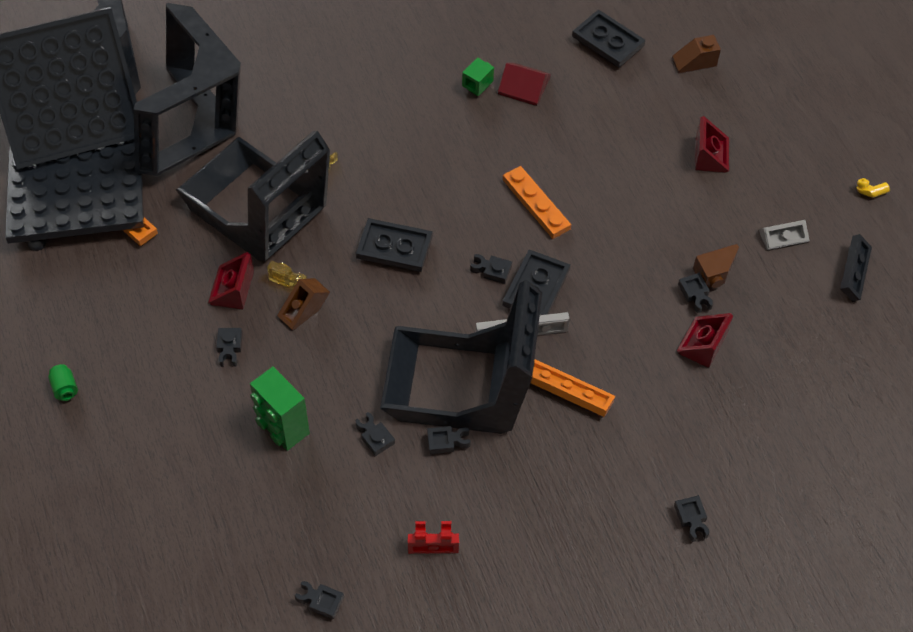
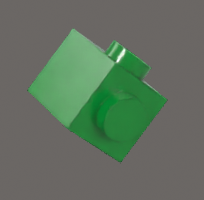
M476 58L462 72V86L478 96L494 81V67L480 58Z

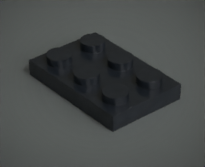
M599 9L572 31L573 38L618 68L645 46L646 41Z
M368 218L356 252V259L422 272L433 237V231Z
M529 249L503 299L502 306L511 309L519 283L528 280L542 292L540 315H548L570 271L571 264Z

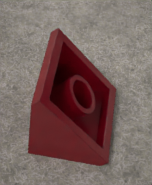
M513 62L506 63L498 94L537 106L551 74Z
M705 116L700 117L696 133L695 170L726 173L729 171V137Z
M246 252L219 265L209 304L244 309L254 274L250 253Z
M725 313L695 317L677 352L710 368L729 332L733 315Z

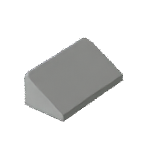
M806 220L759 229L767 250L810 241Z

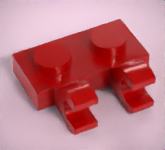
M415 521V533L408 534V554L459 553V534L451 532V521H441V532L439 534H428L426 532V521Z

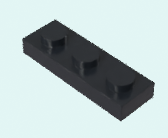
M861 234L852 236L840 288L852 302L861 300L872 246Z

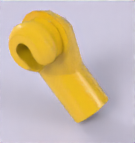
M865 178L857 181V191L871 198L890 191V187L886 182L871 186L869 185V180Z

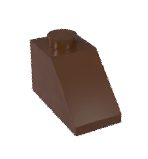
M715 35L698 37L672 56V60L678 74L716 67L721 48Z
M738 244L696 256L693 270L695 274H701L708 288H718L725 284L738 253Z
M315 278L299 279L277 316L292 330H295L321 309L330 291Z

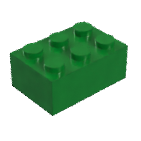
M274 366L250 383L252 392L250 397L254 402L253 410L257 416L255 421L262 430L267 429L271 433L270 436L276 445H282L288 451L310 434L305 398Z

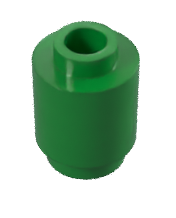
M60 364L49 370L48 379L54 397L62 401L71 400L78 392L71 369L64 364Z

